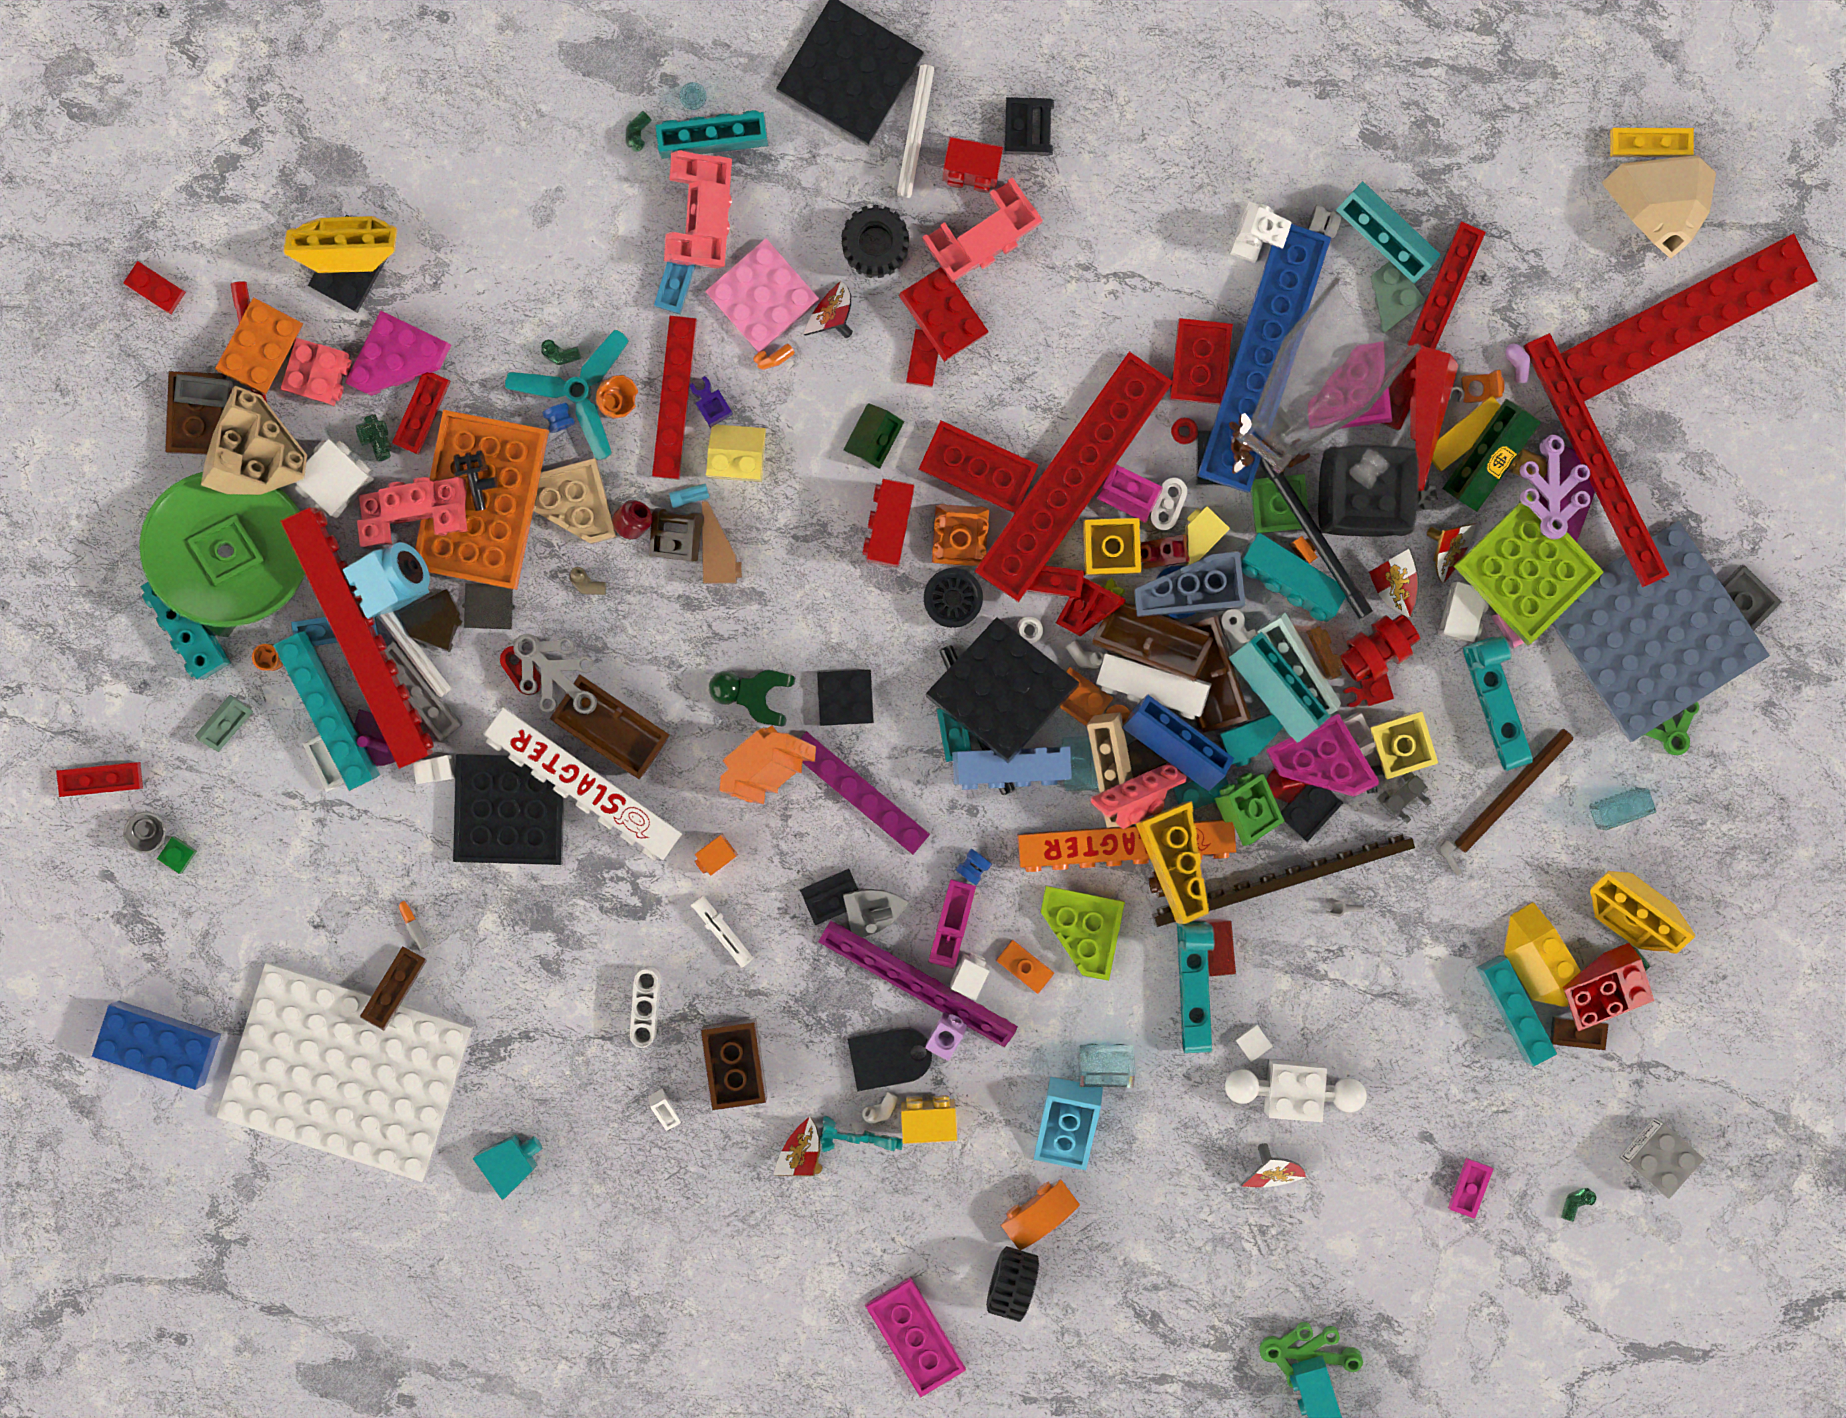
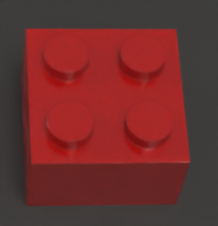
M949 137L942 181H947V185L951 187L963 188V185L973 186L975 191L989 193L990 190L996 189L1003 147Z

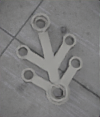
M523 634L514 642V652L522 660L521 691L526 694H533L538 688L537 682L533 679L534 661L541 668L542 698L539 701V707L542 711L551 713L557 708V702L553 698L554 680L574 699L573 705L578 712L583 714L593 712L597 706L595 696L589 692H582L561 672L579 670L583 673H590L594 669L593 660L586 656L572 660H548L541 652L559 651L564 655H569L575 649L574 642L568 638H562L559 641H539L532 634ZM568 641L570 649L563 651L562 644ZM526 643H531L532 650L526 653L524 651V645ZM584 660L590 662V666L586 670L581 668V663ZM527 681L533 683V688L529 691H526L524 688ZM585 698H589L591 701L588 708L582 706V701ZM547 699L552 701L550 709L544 708V702Z

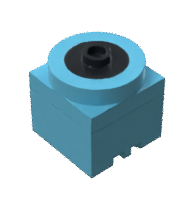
M403 542L396 543L389 548L373 551L343 569L350 585H356L358 589L354 591L356 597L361 596L363 599L360 606L367 619L400 610L429 593L430 575L425 561L412 546Z

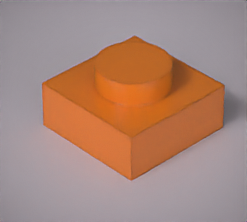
M1300 536L1289 543L1296 555L1310 564L1318 558L1315 554L1317 550L1309 538L1304 539L1303 536Z

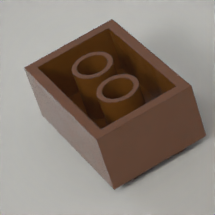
M757 1018L703 1025L701 1037L712 1111L766 1103L768 1095Z

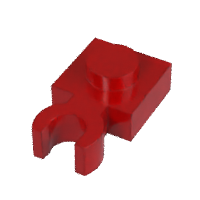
M1387 673L1375 681L1370 678L1360 680V689L1347 687L1342 690L1343 694L1349 692L1355 694V700L1347 703V707H1356L1362 700H1365L1366 706H1371L1394 699Z

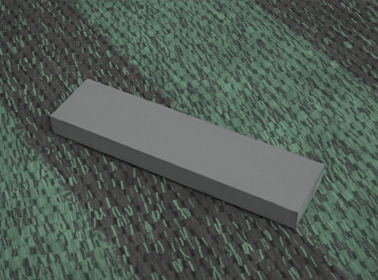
M395 641L388 644L387 649L384 651L388 659H393L399 673L396 676L400 684L404 683L410 693L408 701L411 707L418 710L423 722L436 738L442 742L462 726V723L441 697L436 695Z

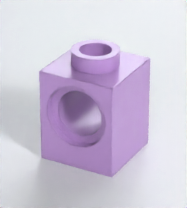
M943 1012L928 1037L925 1048L949 1061L963 1038L967 1025L958 1016L948 1015ZM948 1031L952 1033L953 1037H945L941 1032Z

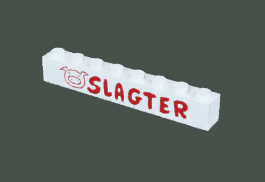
M506 708L500 711L484 733L488 737L486 743L498 751L504 748L511 754L508 757L510 760L521 767L524 763L533 769L531 772L533 776L543 783L546 779L554 783L555 787L553 790L565 798L571 795L578 800L575 804L587 814L591 810L600 816L598 821L610 830L615 826L622 831L621 838L631 845H634L635 842L644 847L642 852L654 861L657 857L664 860L682 835L676 828Z

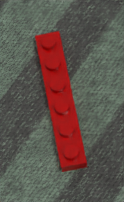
M669 316L652 477L680 480L697 318Z

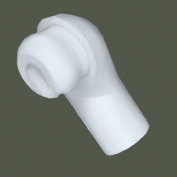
M887 1091L881 1104L869 1106L863 1110V1119L868 1123H878L889 1119L899 1096Z

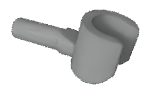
M1458 364L1452 391L1457 390L1459 392L1457 401L1461 402L1464 398V391L1460 388L1463 365Z
M1443 838L1437 844L1436 851L1446 859L1455 874L1460 875L1462 871L1451 855L1456 847L1450 841Z
M1329 898L1326 902L1334 904V908L1331 911L1325 912L1340 917L1345 912H1364L1365 907L1361 905H1348L1342 901Z

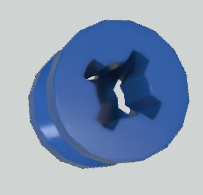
M567 403L555 405L542 412L543 417L549 422L548 429L550 433L565 430L575 424L574 419L568 414L569 407Z

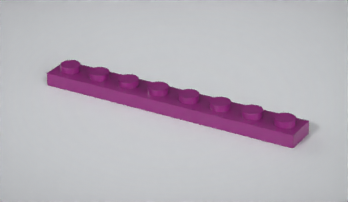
M830 920L818 940L820 944L940 1012L958 1016L967 1027L1004 1048L1018 1028L1017 1025L1011 1023L1006 1018L995 1014L983 1005L952 990L937 979L928 976L914 966L907 964Z

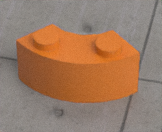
M1061 1179L1052 1184L1049 1181L1045 1182L1036 1190L1038 1194L1022 1206L1017 1204L1007 1211V1218L1000 1226L1019 1250L1027 1248L1046 1236L1080 1206Z

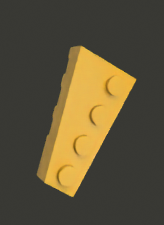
M1192 801L1182 802L1136 824L1176 923L1186 924L1209 914L1204 878H1202L1200 852H1198L1196 825H1194Z

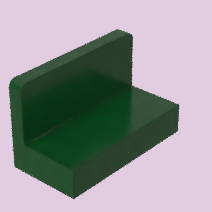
M868 403L848 439L844 451L880 469L905 421L888 410Z

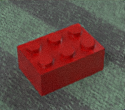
M882 478L881 485L876 484L873 502L877 503L876 511H870L868 529H872L871 538L865 537L862 551L863 555L867 556V562L899 568L914 494V484Z

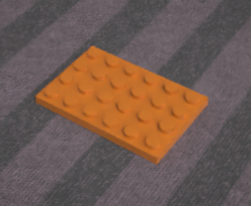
M443 410L429 478L433 482L456 477L465 479L467 490L465 514L468 532L454 531L448 532L444 536L435 534L433 518L421 520L415 550L422 556L430 573L515 590L518 589L549 430ZM478 450H482L489 469L478 472L479 479L496 477L498 487L482 490L486 509L475 511L467 474L455 476L454 455L465 456L467 452L476 454ZM474 462L475 467H479L478 462ZM463 464L464 469H468L467 464Z

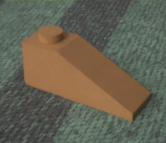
M702 502V514L704 516V524L702 526L703 583L737 584V578H742V562H737V556L712 507L708 502Z

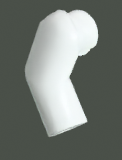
M1077 640L1066 646V649L1079 667L1090 669L1101 667L1104 659L1102 652L1084 651Z

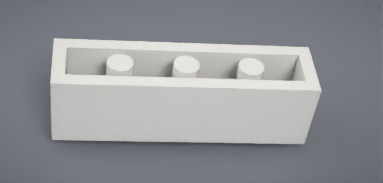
M1109 651L1105 653L1096 682L1097 685L1102 686V691L1117 695L1118 691L1128 694L1127 699L1135 702H1140L1148 694L1167 709L1170 707L1179 710L1180 716L1189 719L1202 715L1212 684L1199 679L1194 683L1188 679Z

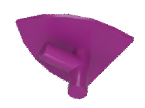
M359 709L354 723L361 736L357 739L358 746L367 748L376 766L394 763L395 760L373 714Z

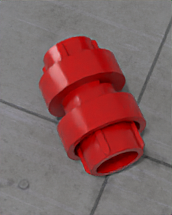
M1401 614L1393 620L1385 615L1371 624L1373 631L1371 635L1367 637L1363 632H1359L1346 641L1349 650L1341 654L1339 659L1355 682H1359L1366 676L1375 681L1388 672L1387 662L1393 660L1399 665L1413 655L1411 646L1421 639L1416 628L1405 615Z

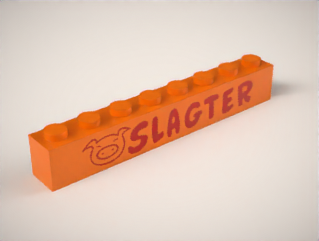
M1223 819L1194 821L1197 832V847L1201 860L1203 859L1202 855L1213 854L1214 859L1229 858V853H1236L1235 827L1233 822L1225 823ZM1136 825L1128 826L1124 829L1121 827L1017 834L1020 868H1025L1026 872L1042 871L1041 866H1052V870L1069 869L1068 864H1079V868L1095 867V862H1106V866H1120L1123 860H1133V864H1148L1150 859Z

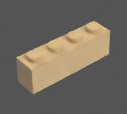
M1121 712L1094 715L1087 724L1100 793L1133 779L1125 733L1122 728ZM1118 813L1110 817L1104 815L1107 828L1119 826L1115 823Z

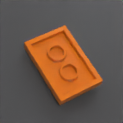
M253 297L215 370L266 396L303 323Z

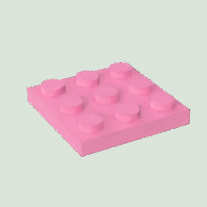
M766 238L705 291L757 352L763 351L820 301Z

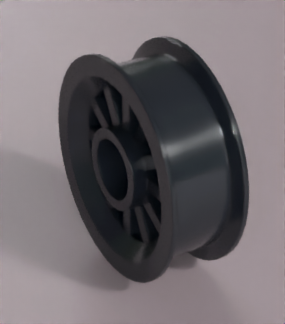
M948 568L939 571L928 581L923 601L926 612L934 622L944 627L958 628L967 625L979 614L983 603V592L978 580L971 573L959 568ZM951 578L957 579L955 587L952 586ZM946 579L949 586L948 589L942 584V581ZM962 580L966 584L961 589H959L958 587L960 581ZM937 585L942 588L944 593L935 590ZM969 586L972 592L963 594V591ZM952 590L957 591L961 596L960 603L955 606L949 605L945 600L946 594ZM933 594L941 596L942 599L933 600ZM973 596V602L964 600V598ZM943 602V605L937 610L934 604ZM962 603L970 605V610L967 611ZM947 607L948 610L946 616L940 614V612ZM957 608H960L965 615L959 617ZM951 609H954L955 618H949Z

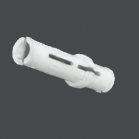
M704 895L691 904V907L694 908L706 923L704 925L707 930L710 929L740 965V968H743L754 959V956L750 954L722 919L724 917L722 913L718 914Z

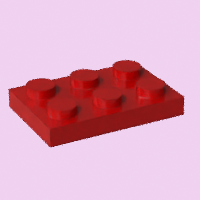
M942 267L901 291L898 295L944 362L989 333L956 283L950 281Z
M1185 318L1178 319L1172 371L1173 383L1169 400L1220 405L1227 383L1233 324Z

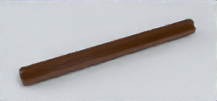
M1561 729L1533 758L1532 763L1528 764L1455 840L1454 844L1459 850L1464 853L1467 852L1574 739L1570 732Z

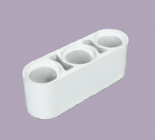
M650 966L642 968L636 974L633 984L630 1040L636 1047L640 1048L649 1046L657 1034L661 977L659 971ZM644 973L652 975L654 985L644 986L641 982V975ZM642 1000L649 1001L652 1005V1012H641L639 1002ZM640 1027L647 1028L650 1032V1038L647 1040L640 1039L637 1036V1029Z

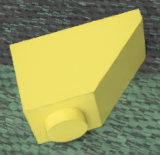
M1208 506L1202 510L1197 507L1186 518L1189 521L1185 527V535H1187V553L1190 558V562L1185 563L1186 566L1199 561L1230 529Z

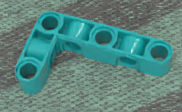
M1493 636L1463 647L1464 657L1503 769L1509 771L1532 763V754L1501 665L1502 662L1511 659L1508 642L1503 636ZM1487 672L1494 676V683L1490 687L1484 683V675ZM1505 723H1508L1512 730L1507 738L1501 733V727Z
M1191 921L1186 924L1177 923L1184 1054L1212 1052L1208 950L1214 949L1213 927L1206 921ZM1193 953L1198 954L1200 958L1198 965L1189 967L1186 962L1187 957ZM1193 1008H1201V1018L1196 1021L1190 1020L1189 1012Z

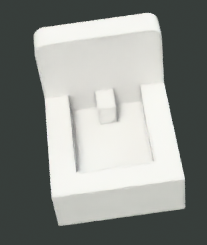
M1359 711L1344 719L1343 722L1363 755L1366 756L1372 753L1376 745L1362 713Z

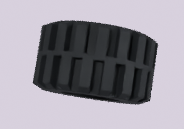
M873 205V208L864 206L861 208L862 211H855L852 213V218L850 220L847 219L845 222L844 230L842 229L841 235L843 254L849 266L855 268L858 274H866L868 278H872V276L883 278L885 274L891 275L895 273L894 270L900 268L903 265L904 259L907 258L909 232L907 231L905 221L900 219V215L896 211L893 213L886 206H884V209L879 208V205ZM871 228L883 229L891 236V247L882 255H868L860 248L859 240L861 235Z
M1008 1246L1001 1251L988 1291L986 1303L988 1313L1020 1322L1025 1317L1037 1282L1039 1272L1038 1255Z

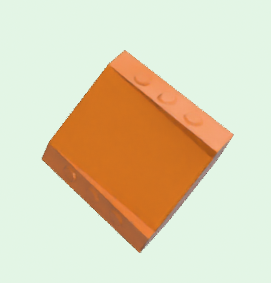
M944 503L936 505L932 563L978 566L987 552L989 509L983 506L946 505Z

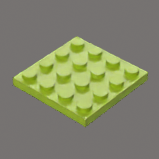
M1530 493L1526 495L1527 499L1532 501V495ZM1520 501L1454 567L1528 646L1604 572L1567 532L1559 539H1549L1544 536L1540 529V518L1529 506H1525ZM1553 521L1552 526L1554 529L1557 530L1558 525L1555 521Z

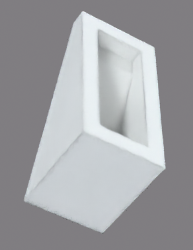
M663 1088L648 1096L651 1109L666 1131L681 1123Z

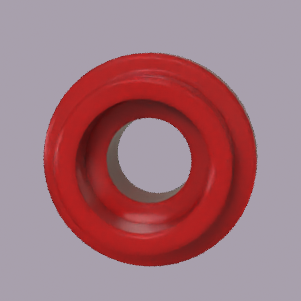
M1179 418L1172 425L1171 435L1177 443L1187 445L1197 438L1198 426L1190 418ZM1184 426L1189 429L1188 436L1180 434L1181 427Z

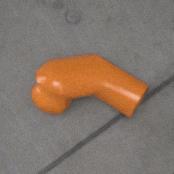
M786 343L770 356H767L765 351L758 352L753 357V360L757 363L759 369L766 370L781 365L793 356L795 352L792 346Z

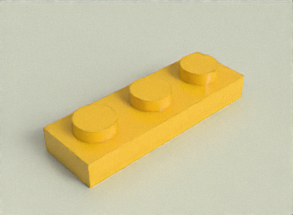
M1612 128L1610 130V157H1686L1694 155V128Z

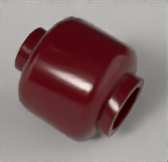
M628 500L623 503L612 517L615 531L623 538L629 540L641 537L652 523V514L649 508L637 500Z

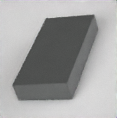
M177 374L174 401L225 408L234 382L231 380Z

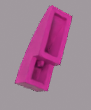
M950 879L928 959L929 963L954 969L976 886Z

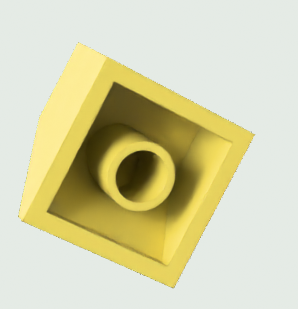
M714 425L711 428L708 445L706 476L712 479L762 482L766 428Z
M1423 711L1412 712L1370 727L1386 779L1438 764Z

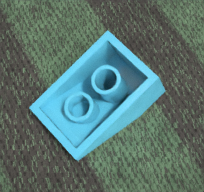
M1050 1076L1033 1160L1081 1170L1087 1169L1101 1109L1103 1087Z

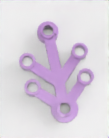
M1550 435L1544 438L1539 446L1541 454L1548 458V483L1539 475V467L1535 462L1529 461L1520 467V475L1524 479H1528L1536 489L1528 488L1520 494V501L1525 506H1529L1540 518V529L1544 536L1549 539H1559L1567 532V520L1578 509L1589 505L1590 496L1585 491L1575 493L1571 497V503L1561 512L1560 500L1576 484L1588 479L1590 470L1586 465H1578L1571 470V475L1560 484L1559 455L1564 450V441L1557 435ZM1552 441L1556 443L1557 450L1552 447ZM1527 466L1532 469V475L1527 473ZM1578 469L1583 472L1582 478L1577 474ZM1538 491L1548 501V510L1538 501ZM1527 493L1532 495V501L1527 499ZM1578 496L1583 498V504L1578 502ZM1553 521H1555L1558 525L1557 530L1554 529L1552 526Z

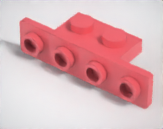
M1167 763L1092 796L1091 803L1107 817L1118 813L1115 823L1124 829L1152 815L1159 814L1164 808L1167 790L1185 783L1187 777L1172 764Z

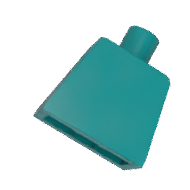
M513 1135L481 1150L472 1159L501 1200H503L535 1169L537 1163L532 1156L541 1151L543 1147L535 1136L522 1143L517 1135Z

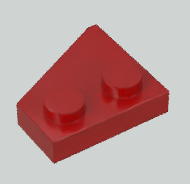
M1084 578L1081 599L1069 597L1055 623L1081 637L1122 606L1126 600Z

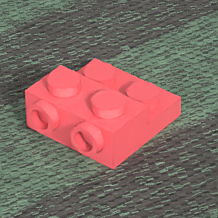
M296 337L280 389L335 406L336 401H340L344 387L341 384L344 375H348L351 368L350 354Z

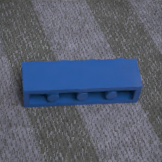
M1148 694L1130 712L1122 727L1208 792L1226 776L1234 760L1231 755Z

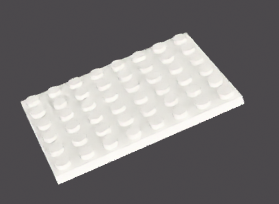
M267 962L260 978L217 1118L423 1182L473 1027L401 1004L389 1025L383 1031L360 1018L361 1013L372 997L371 994Z

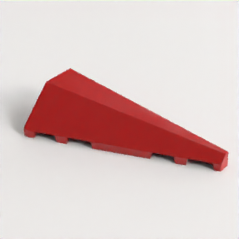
M1415 344L1411 345V353L1416 356V369L1411 370V378H1414L1413 395L1410 397V439L1415 441V449L1418 456V491H1423L1459 365L1450 353Z

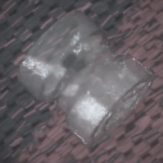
M1367 449L1362 455L1361 462L1354 464L1349 472L1360 484L1371 488L1376 482V476L1383 474L1389 465L1378 453Z

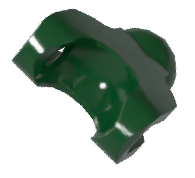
M768 669L750 679L743 677L740 679L736 673L731 671H720L711 678L709 693L712 699L719 704L729 705L736 702L738 705L745 706L751 717L759 723L782 727L786 726L787 719L782 713L769 709L766 704V695L773 687H792L795 684L796 678L789 674Z

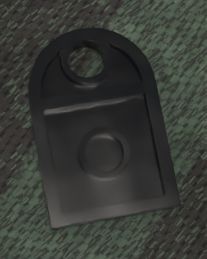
M908 1027L848 1037L857 1092L908 1083L921 1078L931 1065L932 1052L926 1049L925 1057L920 1060L914 1059L910 1052L916 1045H921L925 1048L928 1039L918 1030Z

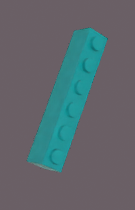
M307 632L296 633L274 644L273 646L348 790L351 791L380 776L367 748L358 746L357 739L361 736Z

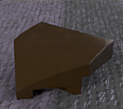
M448 589L399 613L409 636L413 640H416L419 644H427L447 652L451 651L453 647L452 640L456 630L463 622L459 618L460 612Z

